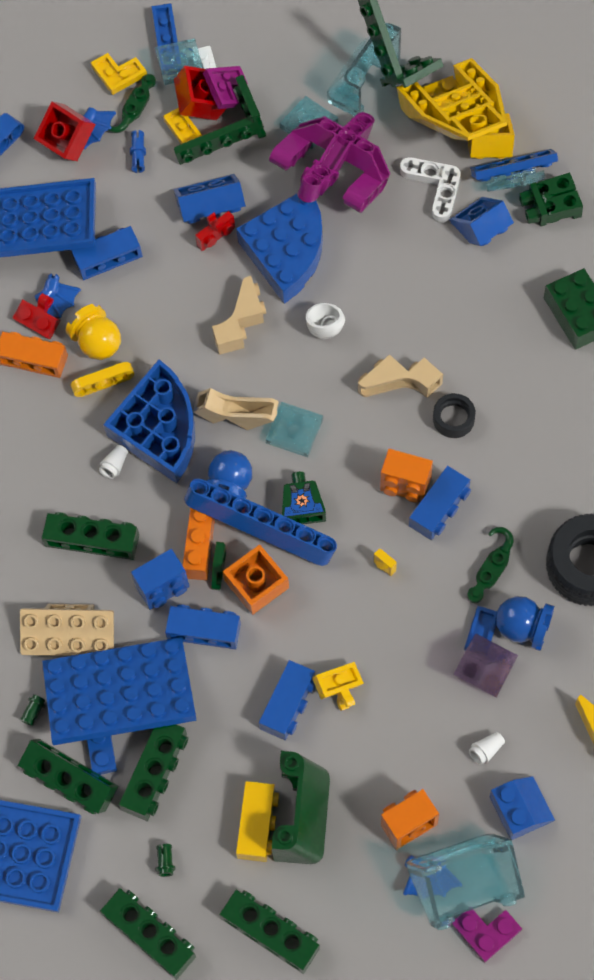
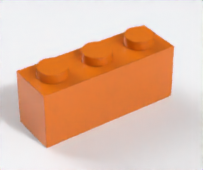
M2 331L0 336V365L57 378L61 377L68 357L65 345L57 341H43L35 336L25 337L17 332L8 333Z
M190 508L183 567L188 579L207 581L215 518Z

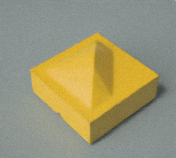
M378 549L374 553V563L377 568L392 576L396 572L397 562L382 549Z

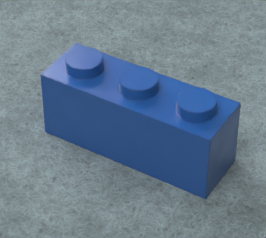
M131 226L120 228L114 233L96 238L95 247L71 250L74 262L83 281L143 257L141 246Z
M447 465L409 517V527L431 541L435 535L439 536L446 526L445 521L448 517L453 518L456 514L459 502L461 500L465 501L471 492L469 488L470 479Z
M187 605L170 606L165 633L167 640L182 637L183 642L236 650L241 621L240 616L231 611L217 613L209 608L196 610L191 609Z
M291 660L288 661L259 721L260 730L285 741L288 735L294 734L298 724L295 720L299 713H304L308 703L305 699L308 693H313L316 688L312 679L315 676L314 670Z

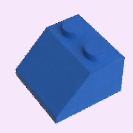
M481 197L449 219L451 224L470 244L478 246L487 245L491 242V238L508 230L507 227L514 223L504 201Z
M533 776L512 780L492 789L490 792V800L511 841L555 821Z

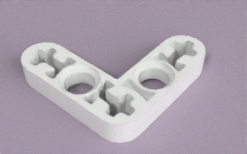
M409 157L403 159L400 163L401 176L409 180L438 185L432 217L436 222H447L451 217L460 183V170L456 166ZM409 166H412L411 171L407 170ZM427 169H433L436 171V174L428 176L424 172ZM450 174H453L451 184H449L448 177ZM448 190L452 193V196L445 198L441 196V192ZM442 204L445 205V212L439 214Z

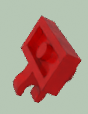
M229 211L218 219L214 212L207 217L208 226L195 235L197 247L201 251L214 246L217 240L224 235H229L233 231L235 220Z
M43 293L38 299L37 307L22 299L12 317L14 320L48 339L52 338L61 321L47 313L54 299Z

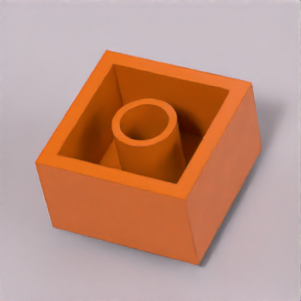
M388 449L381 470L380 491L389 496L398 495L405 497L410 502H421L427 494L431 482L433 460Z
M260 544L223 571L224 581L252 615L289 589L288 577Z
M424 789L419 792L413 790L404 796V801L397 805L392 803L383 809L381 827L397 851L437 826L439 812Z

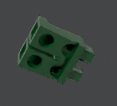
M570 172L538 183H531L529 190L519 193V201L522 207L533 205V208L525 210L528 224L539 222L540 226H545L547 223H554L569 217H573V219L582 217L583 204Z

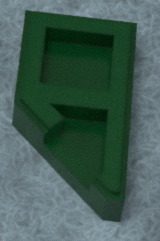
M216 542L212 569V590L221 589L227 553L224 542Z

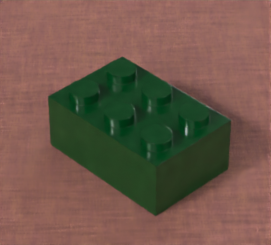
M585 268L547 284L543 297L575 350L594 342V283Z

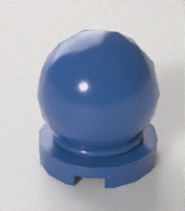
M233 450L223 451L214 456L208 468L209 480L205 481L246 499L247 494L244 490L247 489L252 480V465L243 453Z
M512 597L503 602L496 612L497 628L502 636L511 642L523 643L530 640L532 643L531 648L541 651L546 631H548L555 606L545 603L544 608H539L536 602L528 597Z

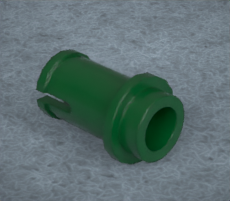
M35 694L28 698L29 703L19 719L30 726H34V722L41 709L46 706L44 705L46 700Z
M161 844L157 845L158 867H156V872H158L160 877L172 876L173 871H175V866L172 862V845L163 844V848Z

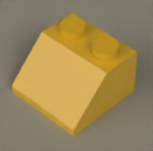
M505 113L507 126L468 141L470 158L496 157L503 159L505 157H513L515 134L509 113Z

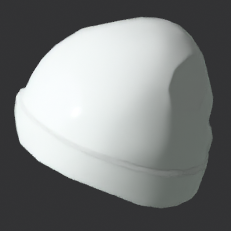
M319 303L313 305L306 313L307 327L311 334L319 339H329L336 336L342 330L345 323L343 312L333 304Z

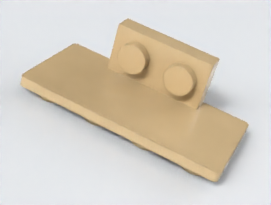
M47 604L44 609L22 608L20 610V653L22 655L73 656L114 649L113 610H94V604Z

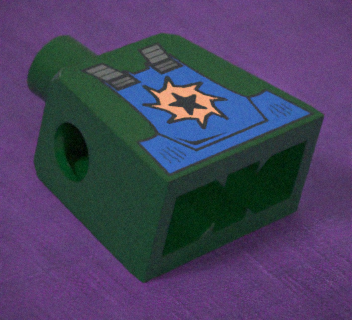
M304 472L292 473V483L285 484L283 487L282 515L301 524L326 522V510L316 481H306Z

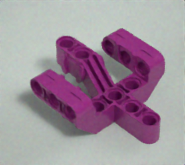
M365 112L358 113L344 127L325 116L300 123L297 128L292 130L289 135L275 146L269 157V162L287 171L291 166L294 167L301 157H305L306 152L313 143L325 149L320 160L315 159L312 167H306L301 176V184L297 195L299 199L308 203L314 202L330 186H333L338 179L339 170L345 161L364 171L346 190L342 198L344 199L343 204L359 213H362L383 191L390 176V171L380 148L367 140L375 119L372 115Z

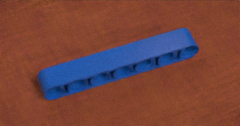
M194 479L190 482L184 501L192 509L320 566L327 565L337 549L336 541L330 536L203 479Z

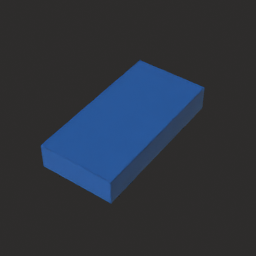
M477 606L464 647L465 651L487 657L497 625V611Z

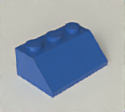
M235 174L173 189L181 218L189 224L200 221V218L207 217L213 212L218 217L222 212L229 211L230 213L240 211L242 207H246L241 184Z

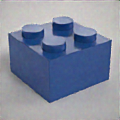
M172 548L131 571L136 589L149 610L154 607H162L168 599L184 594L187 588L190 587L186 571Z

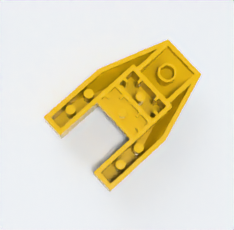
M473 58L453 65L455 80L460 88L431 98L418 82L406 88L403 85L396 87L400 108L408 118L452 139L469 141L507 126L499 85Z

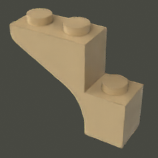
M251 276L245 277L242 281L232 316L226 321L212 326L219 355L243 349L244 340L247 339L245 328L264 323L263 314H266V308L263 301L259 302L260 289L258 283H253Z
M388 355L385 359H380L374 365L373 370L369 373H364L359 378L358 393L363 397H368L399 388H411L428 398L442 385L443 373L426 358L419 362H414L406 370L391 355Z
M209 388L198 392L193 413L213 424L227 419L246 430H250L273 422L277 416L279 401L273 398L233 397Z

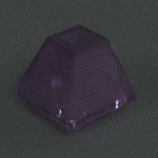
M475 634L453 675L497 698L518 655Z

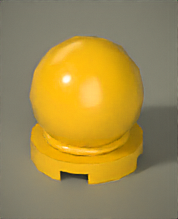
M89 304L75 313L77 318L72 324L67 323L66 334L71 340L78 341L80 349L89 358L104 360L112 357L121 344V334L117 325L106 317V313L100 305L95 307L93 304Z

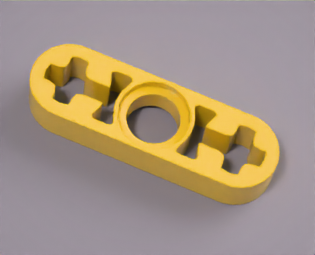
M122 362L75 379L71 383V388L74 396L83 397L133 378L135 373L131 363Z

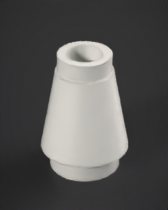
M117 445L100 462V473L109 479L119 476L128 450L121 445Z
M495 732L471 745L472 748L469 749V754L478 765L487 764L502 745L505 744V740L500 733Z

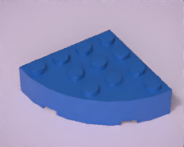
M295 194L236 228L238 243L284 304L296 296L315 273L321 258L323 245L321 212L316 200L311 203L304 202Z
M159 359L103 426L107 437L125 447L129 452L177 484L186 471L193 455L195 421L186 389L173 370Z

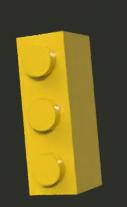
M245 782L236 850L237 859L267 862V855H272V840H269L270 831H275L276 816H272L273 807H278L279 792H275V784Z

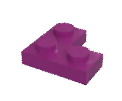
M241 67L206 68L203 75L218 109L235 108L239 102L233 89L238 86L235 77L244 75Z
M470 906L451 923L484 963L522 931L521 926L507 910L502 912L489 925H486Z

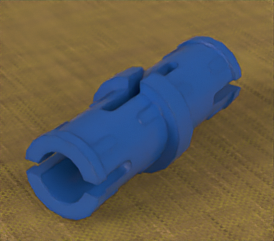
M134 130L131 132V170L137 173V165H139V173L145 171L144 156L146 155V148L144 147V132L139 130V137L137 138V131Z

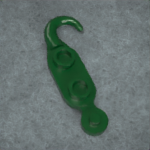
M146 74L142 77V85L131 92L122 109L121 123L118 126H111V129L108 130L109 132H123L130 123L140 117L150 99L149 89L156 84L154 75Z
M496 527L488 533L489 536L501 533L506 539L502 546L488 555L477 572V585L471 587L467 593V598L472 603L482 601L483 591L492 588L508 565L514 537L507 528Z

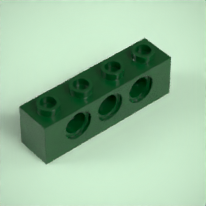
M56 512L55 514L47 513L42 541L45 547L134 560L140 535L137 526L132 523L123 522L117 524L107 519L97 521L90 520L86 516L70 517L65 513ZM69 528L74 529L72 533L64 534L65 530ZM89 532H96L94 537H86ZM112 535L119 536L115 541L108 540Z
M175 724L153 729L119 803L121 811L147 822L150 815H155L159 806L157 800L160 793L164 794L168 787L169 780L167 778L170 771L174 772L178 765L179 759L177 756L180 749L184 750L188 743L189 737H187L184 727ZM164 744L172 746L170 751L166 753L160 752L159 749ZM153 766L162 767L160 773L156 775L150 774L149 771ZM145 787L152 789L150 795L146 797L139 795L140 791Z
M41 739L30 740L17 765L24 769L23 773L27 776L41 779L44 781L43 785L45 787L64 793L63 797L65 799L84 805L83 809L94 815L106 812L119 787ZM45 760L50 763L51 768L49 772L44 769ZM65 772H68L71 777L69 784L64 781ZM85 784H88L91 788L89 796L84 793Z
M119 888L100 910L101 914L177 980L196 958L193 952L195 947L185 938L180 941L174 936L176 931L167 922H164L163 925L155 919L158 915L151 908L146 906L143 909L137 903L139 898L130 890H127L125 893ZM131 910L137 911L138 915L134 921L128 922L125 920L127 912ZM147 927H155L156 933L153 937L146 938L143 936L144 930ZM169 942L175 944V949L171 954L162 953L164 944Z
M235 890L219 914L221 920L304 974L320 950V945L317 943L318 939L307 931L304 934L296 929L297 925L290 919L285 917L282 920L275 915L276 911L267 904L260 906L254 902L256 898L249 892L243 890L241 893ZM249 910L257 913L256 919L251 922L243 918L244 914ZM269 924H275L278 927V931L274 935H267L264 932L265 927ZM296 938L299 941V945L295 949H288L285 946L286 940Z

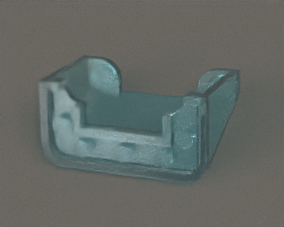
M385 23L399 61L401 28L391 23ZM370 36L360 43L327 91V100L331 105L354 116L364 111V105L361 104V87L365 83V74L372 65L381 69Z
M496 834L481 835L413 858L406 863L429 923L437 930L450 928L451 923L455 921V915L492 902L502 903L503 906H512L517 903V900L525 897L512 839Z

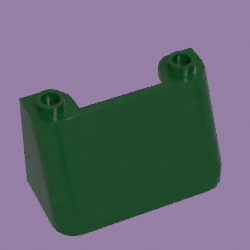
M281 751L280 769L282 771V778L290 780L293 790L297 791L294 825H281L273 833V859L275 862L316 864L321 861L324 855L330 776L326 769L299 753Z

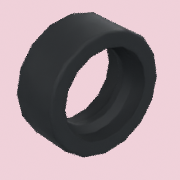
M456 393L447 394L438 399L433 411V423L436 430L448 438H459L468 434L475 422L476 410L474 404L468 397ZM448 406H459L467 412V420L462 425L450 426L442 421L441 412Z

